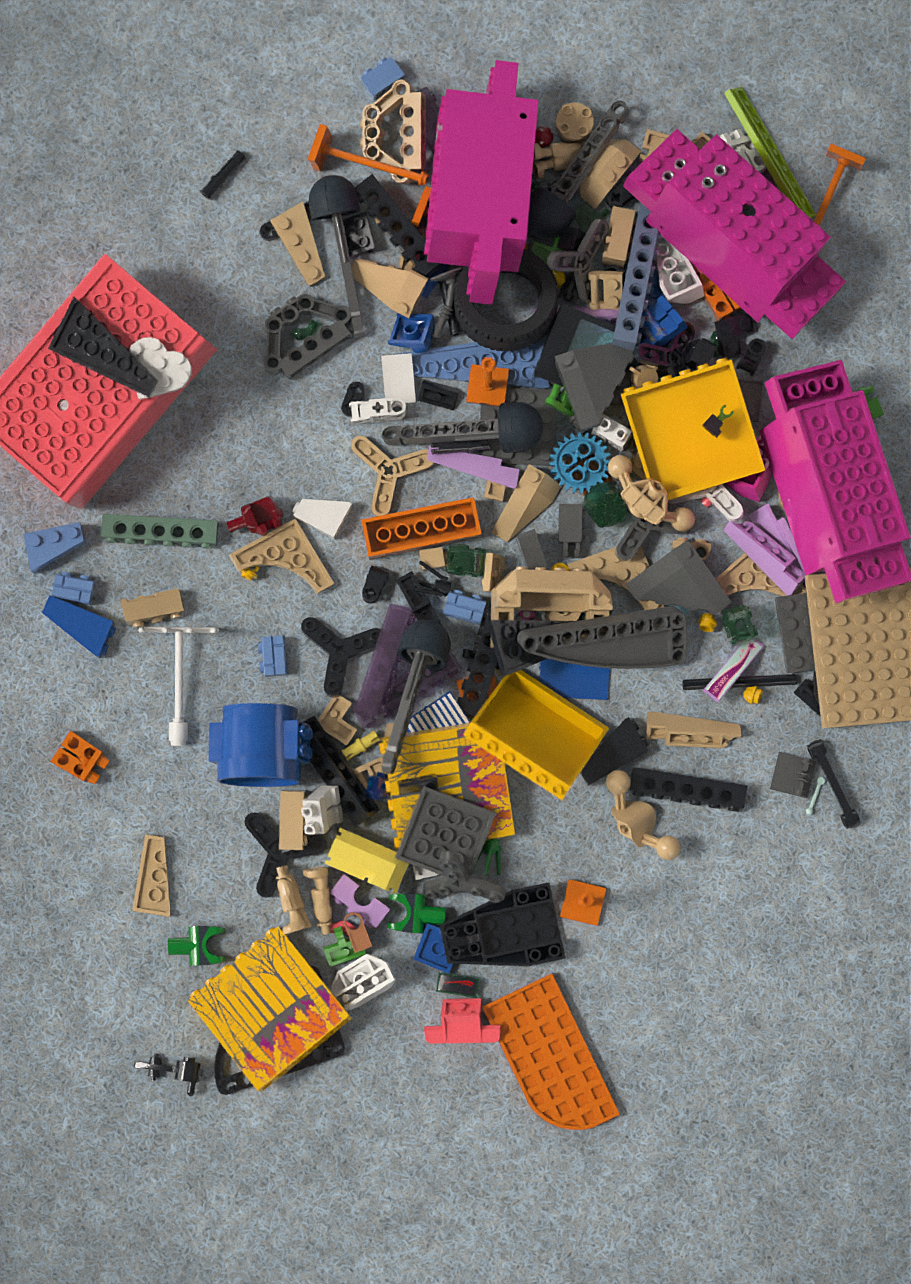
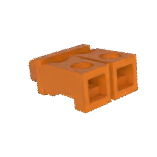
M704 273L698 276L703 286L704 299L713 312L716 321L728 318L733 315V312L735 314L742 310L736 302Z
M69 731L61 746L76 754L77 757L59 747L50 762L84 782L96 784L100 775L93 772V768L97 764L105 769L110 760L103 755L102 751L72 731Z

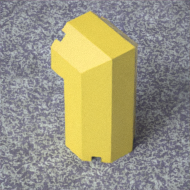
M340 828L339 832L342 834L341 836H336L328 854V857L331 859L330 861L326 860L325 864L362 880L367 877L369 878L368 883L387 891L392 888V893L396 894L409 863L396 859L395 851Z

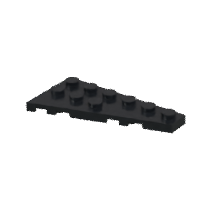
M73 297L48 349L150 398L158 380L76 297Z
M486 620L502 676H507L548 659L525 651L517 642V635L520 631L575 621ZM566 632V633L562 636V638L566 637L567 634H568V632ZM550 635L546 636L544 638V641L547 640ZM531 638L527 639L525 644L529 643Z

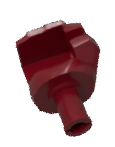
M267 496L242 506V516L226 522L230 533L247 527L253 534L266 536L268 534L267 530L276 529L283 525L282 518L284 513L277 501L272 496Z

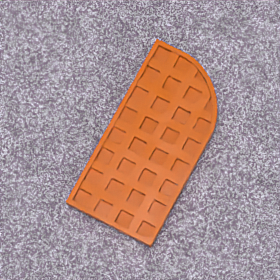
M552 973L482 1007L490 1025H500L499 1043L529 1106L543 1120L560 1128L583 1130L595 1127L620 1115Z

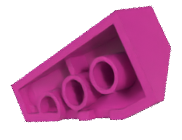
M761 435L756 438L765 471L725 483L740 496L757 502L763 496L773 474Z

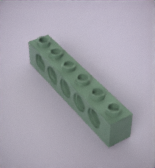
M103 514L101 537L106 539L108 543H117V540H125L126 544H136V541H144L145 545H155V542H162L163 546H174V543L182 544V547L192 548L193 544L201 545V548L212 549V546H217L219 523L215 520ZM120 525L127 527L124 534L117 533V528ZM139 526L146 528L143 535L136 534V529ZM159 527L165 529V533L162 536L155 535V530ZM181 528L184 530L183 536L175 537V530ZM195 530H202L203 536L196 539L193 537Z

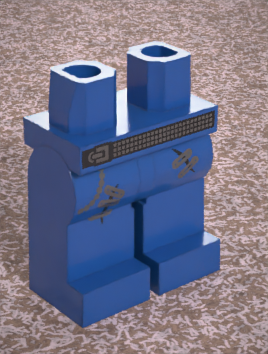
M663 295L657 299V303L642 313L645 320L643 328L639 327L638 333L644 334L646 338L640 344L647 343L662 347L688 328L684 320Z

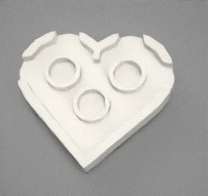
M142 338L130 346V353L158 380L151 397L177 391L185 387L190 376H192V366L189 360L180 352L167 351L165 345L156 338ZM137 392L139 400L148 398Z

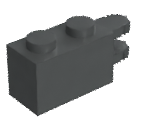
M559 504L558 544H563V558H568L569 556L568 544H575L574 556L575 558H580V544L582 540H585V528H582V521H586V509H582V504Z

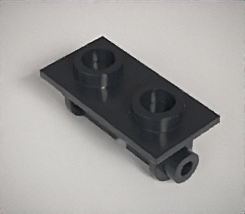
M569 271L558 298L576 304L579 296L574 271Z
M805 679L793 693L821 717L820 706L814 696L813 684Z

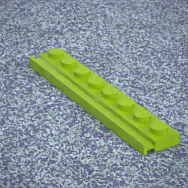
M743 87L727 90L724 93L780 191L810 219L815 218L816 213Z

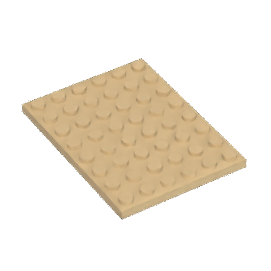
M826 574L806 575L805 584L822 729L911 721V581L901 586L836 604Z

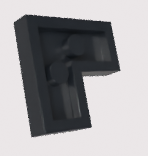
M743 313L715 321L721 357L730 358L741 355L738 335L754 331L751 316L748 313Z

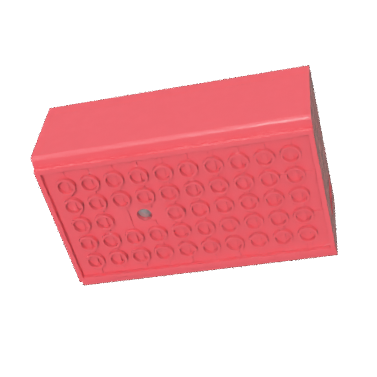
M106 254L100 258L0 377V446L64 502L79 509L85 507L186 386L177 391L139 400L137 392L49 350L48 347L73 297H76L129 352L130 346L135 344L136 341L151 337L158 339L164 344L167 351L182 353L192 366V376H190L189 381L185 384L186 386L218 350Z

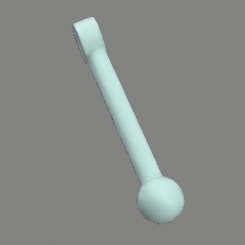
M823 777L817 779V788L809 808L806 809L808 815L813 814V806L821 785L825 783Z

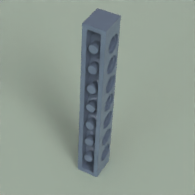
M640 203L612 342V345L634 351L636 345H640L642 334L638 333L639 327L643 328L645 317L642 316V311H646L648 299H645L646 293L650 294L652 283L648 282L649 276L653 277L655 266L652 265V260H656L658 253L655 244L660 243L661 238L657 228L646 227V225H650L646 220L651 211L642 203ZM642 242H648L650 245H644ZM638 259H645L646 262H641ZM640 275L643 279H637L635 276ZM633 292H637V293H639L640 295H639V296H634L632 293H633ZM633 309L636 313H631L628 310ZM630 326L633 330H627L625 327Z

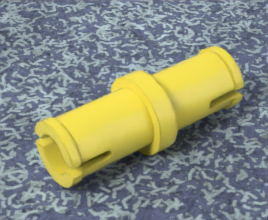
M373 730L363 738H357L355 743L341 751L349 761L360 752H366L368 747L381 740L375 730Z

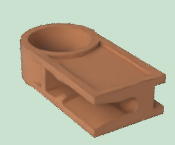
M357 912L348 913L344 918V926L354 952L372 947L362 916ZM350 915H357L361 919V924L357 929H351L346 925V920Z

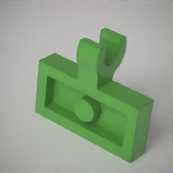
M341 926L334 928L337 943L323 947L330 967L366 955L365 949L354 952L350 938L345 940Z

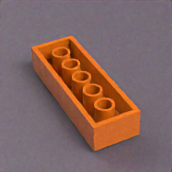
M474 497L361 519L369 560L482 537Z

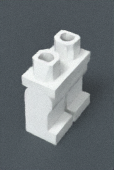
M741 129L733 131L730 136L728 133L720 136L759 173L762 174L767 169L748 135L745 136Z
M602 414L603 420L600 426L594 427L591 435H595L596 438L605 443L608 440V445L623 452L632 437V431Z
M321 785L308 798L302 800L303 808H301V811L306 821L304 827L306 834H325L330 829V826L343 821L341 804H339L341 801L338 786Z

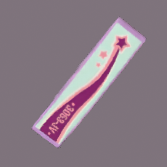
M748 635L702 692L718 703L764 646L751 635Z

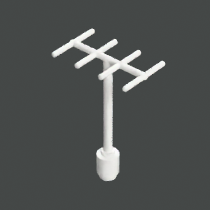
M141 627L138 630L139 632L175 633V718H173V722H169V741H171L172 746H186V741H188V722H184V718H182L183 633H218L220 630L218 627Z

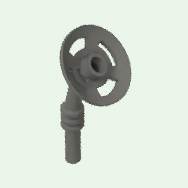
M464 266L430 278L431 281H445L446 284H449L445 305L442 306V313H439L440 318L432 334L437 339H439L447 319L450 318L449 315L452 314L450 311H453L456 276H458Z

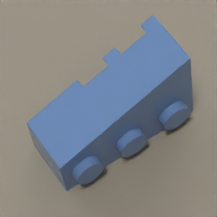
M80 522L23 534L30 569L33 574L86 544L83 525Z

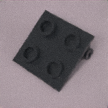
M363 212L342 220L349 257L365 251L367 253L373 252L375 244L367 213Z

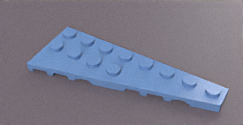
M542 339L530 347L511 352L490 350L480 346L477 342L427 349L422 353H415L414 351L398 353H412L414 377L469 382L471 364L481 365L483 359L490 357L495 360L496 367L509 369L507 386L549 389V381L532 376L543 349Z

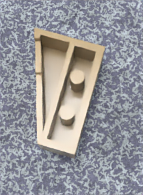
M613 206L601 265L608 266L614 264L624 269V265L628 264L630 253H627L628 246H632L634 235H631L632 227H636L637 217L634 216L635 210Z
M179 588L157 592L145 597L144 595L137 596L136 599L128 601L120 599L125 622L129 626L133 625V628L142 627L144 622L151 621L152 624L163 621V618L169 616L170 619L182 617V613H185Z
M282 790L280 793L279 850H303L304 846H307L308 834H305L304 830L306 821L301 811V808H303L302 800L308 798L307 790Z

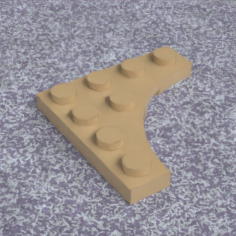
M296 519L229 555L238 572L263 565L282 567L302 577L314 589L316 594L334 585L333 580Z
M641 545L629 561L619 560L615 555L616 547L569 563L567 566L569 571L585 569L586 572H592L599 580L609 581L629 591L625 584L649 568V564ZM638 601L644 610L664 607V605L655 604L656 601Z
M746 553L742 554L716 578L727 596L747 590H761L779 596H787ZM800 584L792 595L806 593V588Z

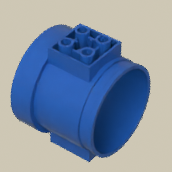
M270 703L232 704L222 707V722L209 723L208 761L217 764L218 783L244 787H283L301 783V764H310V759L312 758L310 739H312L313 733L310 725L297 720L298 709L296 707Z

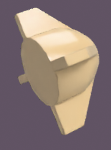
M646 364L635 368L630 367L631 387L635 386V389L643 387V383L652 380L654 384L657 383L658 374L656 370L658 367Z

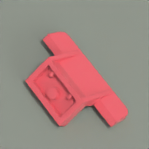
M481 998L443 999L441 1011L442 1026H425L424 1033L426 1041L430 1044L495 1043L500 1039V1025H481Z

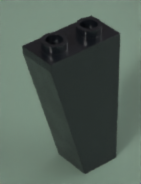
M626 718L592 754L580 772L587 786L648 751L647 746L649 744L644 736L640 737L637 732L639 727L634 719Z

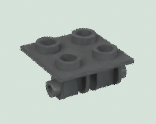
M779 752L770 789L808 798L816 761Z

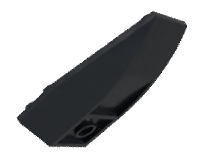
M550 882L511 890L505 894L503 901L498 903L488 901L439 925L447 964L528 967L566 959Z

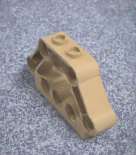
M397 80L388 92L376 102L368 104L363 109L362 119L360 120L363 138L360 139V147L363 149V156L365 158L412 172L426 171V95L421 92H415L413 85L409 82ZM406 86V93L401 95L400 89ZM402 103L400 116L403 118V125L400 128V135L403 137V144L400 147V154L404 157V164H401L385 152L382 147L385 131L381 127V122H383L384 118ZM413 108L414 114L408 118L407 113ZM377 110L376 118L372 119L371 113ZM413 127L414 133L408 137L407 132ZM377 129V136L372 138L371 132ZM413 146L414 153L408 156L407 151ZM377 148V155L372 157L371 151ZM392 174L393 179L398 183L407 185L413 182L412 179H401L399 175Z

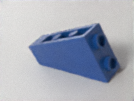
M50 595L42 611L46 617L96 657L101 658V655L106 654L109 647L106 643L109 637L112 638L116 631L113 621Z

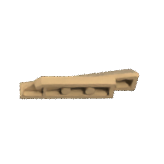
M647 711L646 740L665 739L666 746L724 748L734 737H741V727L739 724Z

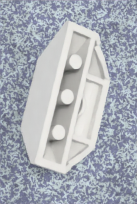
M366 954L337 972L331 992L345 1010L349 1011L390 989L396 978L388 962Z

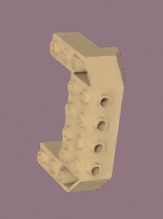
M516 567L515 570L511 571L491 590V620H514V610L586 612V620L609 616V611L612 610L611 593L592 572H586L585 569L566 571V568L547 570L545 567H536L535 570H528V567ZM492 639L490 648H494Z

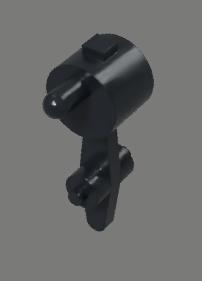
M154 1053V1057H150L149 1063L134 1062V1067L149 1069L148 1076L151 1077L152 1081H156V1077L160 1078L161 1071L174 1072V1080L188 1082V1096L195 1094L196 1083H199V1077H203V1069H200L201 1063L195 1062V1058L184 1057L183 1060H177L176 1067L161 1065L162 1058H159L157 1053Z

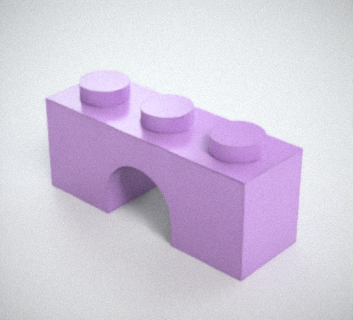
M343 874L330 892L333 895L331 899L339 905L342 902L347 905L349 913H359L364 918V924L370 929L373 926L377 928L390 909L376 898L369 905H358L354 895L360 886Z

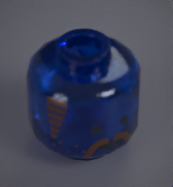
M377 772V775L369 777L366 793L370 799L384 802V799L390 797V792H386L385 781H388L387 774Z

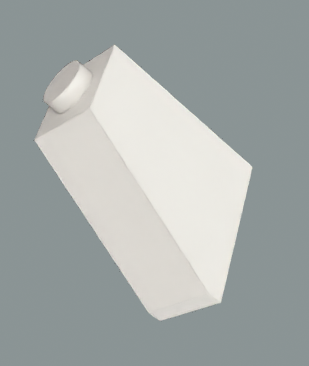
M302 499L300 503L297 502L292 512H294L293 516L295 519L335 539L352 508V503Z

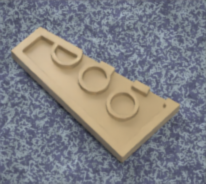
M301 202L273 218L270 222L307 285L311 286L323 279L325 274L305 206Z
M145 834L132 911L171 917L164 837Z

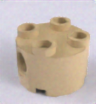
M580 103L563 105L556 117V132L561 140L565 143H581L590 137L594 125L591 109Z

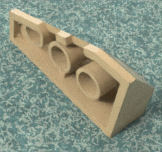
M529 464L491 533L506 542L510 541L554 501L562 486L559 487L558 482Z

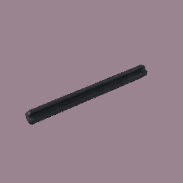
M795 674L739 677L731 688L795 685L797 677ZM712 678L685 679L682 681L683 690L704 689Z

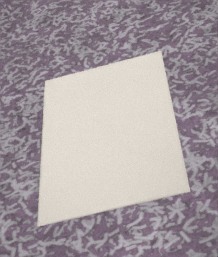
M412 353L381 356L385 398H401L405 403L416 402Z

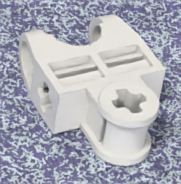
M401 398L370 399L369 401L349 403V407L352 410V419L350 421L354 424L399 421L406 416V404ZM401 407L402 410L399 412L393 411V408Z

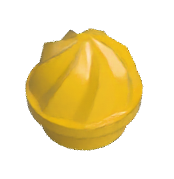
M552 270L557 286L560 288L565 283L566 276L562 271Z
M711 613L702 614L698 619L699 629L704 632H713L717 626L716 617Z
M758 686L748 687L744 691V698L752 705L754 703L759 704L763 690L759 689Z

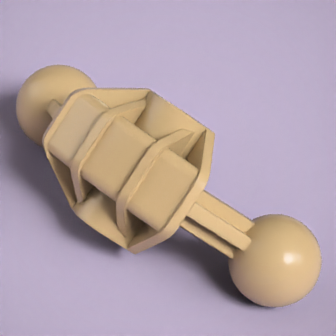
M624 455L614 456L609 461L608 471L613 478L620 480L624 489L621 492V497L634 516L656 525L661 521L671 522L673 528L680 532L688 531L693 527L695 516L690 509L680 507L673 512L667 511L668 494L659 481L645 479L632 482L630 478L632 463Z
M622 770L610 772L606 778V786L614 794L615 806L611 808V813L617 821L619 832L623 836L630 838L638 847L648 845L656 848L657 854L664 860L675 859L681 851L678 839L670 835L663 836L660 839L652 836L656 823L654 808L642 801H625V792L631 784L629 775Z

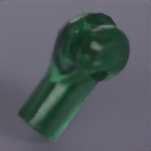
M311 319L306 328H294L291 333L292 337L299 341L305 340L314 334L319 324Z
M715 330L709 339L712 345L716 347L713 358L721 356Z

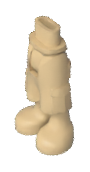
M585 142L552 143L549 148H540V145L535 143L533 160L547 156L552 158L547 161L533 162L532 172L534 177L541 179L544 176V171L550 168L555 172L566 170Z
M287 865L276 868L278 873L276 880L279 879L277 886L283 912H289L290 923L284 926L283 933L288 934L312 927L310 919H308L304 910L305 906L294 875L289 873Z
M314 867L304 869L303 875L309 879H314L316 888L311 889L314 915L319 922L317 926L321 927L323 935L330 934L329 925L332 924V909L329 900V888H327L328 868Z

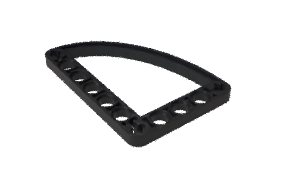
M311 966L323 981L320 970L316 966ZM340 1030L336 1031L325 1040V1043L316 1048L323 1051L324 1055L321 1060H315L312 1056V1051L305 1057V1064L303 1066L295 1065L284 1075L341 1056L345 1051V1045ZM219 1042L214 1063V1076L218 1092L228 1095L252 1087L253 1084L250 1081L247 1085L239 1083V1077L244 1074L243 1071L224 1077L223 1065L226 1050ZM333 1043L342 1046L339 1054L333 1051L329 1053L331 1057L327 1058V1053L323 1046L327 1045V1049L332 1048ZM235 1077L238 1089H235V1085L228 1088V1092L225 1089L221 1090L220 1086L223 1085V1081L226 1080L227 1083L233 1082L231 1078Z

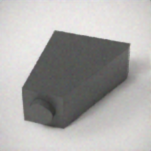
M535 529L517 535L516 542L528 570H535L536 567H545L549 570Z

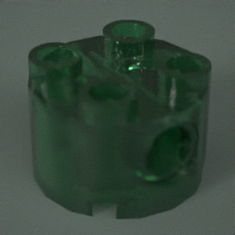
M599 483L589 490L590 493L588 495H585L584 507L598 527H611L625 520L627 504L615 486L609 483Z
M458 544V546L449 545L445 572L457 576L472 575L471 577L475 578L483 577L486 549L475 548L473 550L469 549L470 546L465 544Z
M741 603L720 611V614L723 615L721 620L727 638L732 639L730 641L732 647L754 640L755 636H758L756 626L752 625L750 621L752 613L749 606L747 607ZM741 620L742 626L737 629L736 624Z

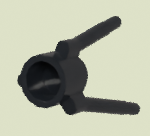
M419 561L420 565L440 579H436L433 584L418 580L420 585L432 588V590L415 588L414 591L446 597L451 587L448 577L441 575L423 561Z

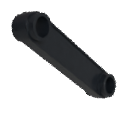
M821 739L810 742L809 745H806L812 759L817 758L843 812L840 818L844 827L848 829L861 823L855 809L851 810L825 756L827 750Z

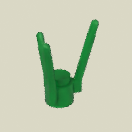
M499 839L485 840L476 862L477 865L484 849V853L487 854L485 875L488 874L491 855H495V852L497 875H501V845H499Z

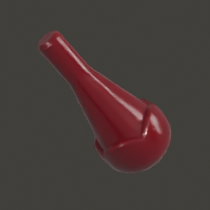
M543 126L537 127L535 143L539 144L540 148L550 146L554 139L551 129Z

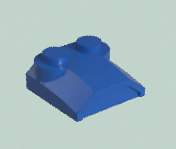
M397 313V319L388 344L412 348L415 353L425 352L430 346L435 329L433 314H412L407 318Z

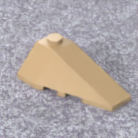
M358 258L354 260L351 267L353 278L389 308L407 318L417 308L428 281L427 277L410 269H395V266H381L377 262Z

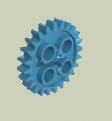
M579 432L575 438L573 433H571L569 440L564 436V443L557 442L559 449L553 448L556 455H550V458L555 460L549 463V466L555 467L551 470V474H557L554 477V481L560 479L559 487L565 484V491L572 488V493L574 494L576 489H579L582 495L583 489H586L590 493V487L597 490V483L603 485L602 478L608 479V475L605 472H609L606 465H608L610 460H606V458L610 456V453H604L607 446H600L602 440L596 443L595 435L589 439L588 433L585 434V437H582ZM585 446L589 452L582 455L579 453L578 448ZM595 454V457L590 458L584 462L583 467L581 465H578L572 471L566 473L567 469L572 468L577 464V460L584 461L590 455ZM569 456L573 462L569 465L564 464L562 458ZM591 462H595L598 464L599 468L595 471H592L588 467V464ZM579 472L583 478L576 481L573 479L572 474Z

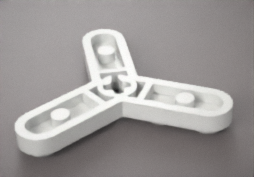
M722 484L710 487L709 490H700L667 501L669 504H675L706 497L731 522L741 520L744 514L741 504Z

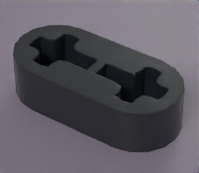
M352 382L348 386L341 406L344 416L352 417V411L347 413L345 406H349L351 401L363 400L365 389L362 383ZM359 386L361 393H357L356 397L352 398L353 391L351 389Z

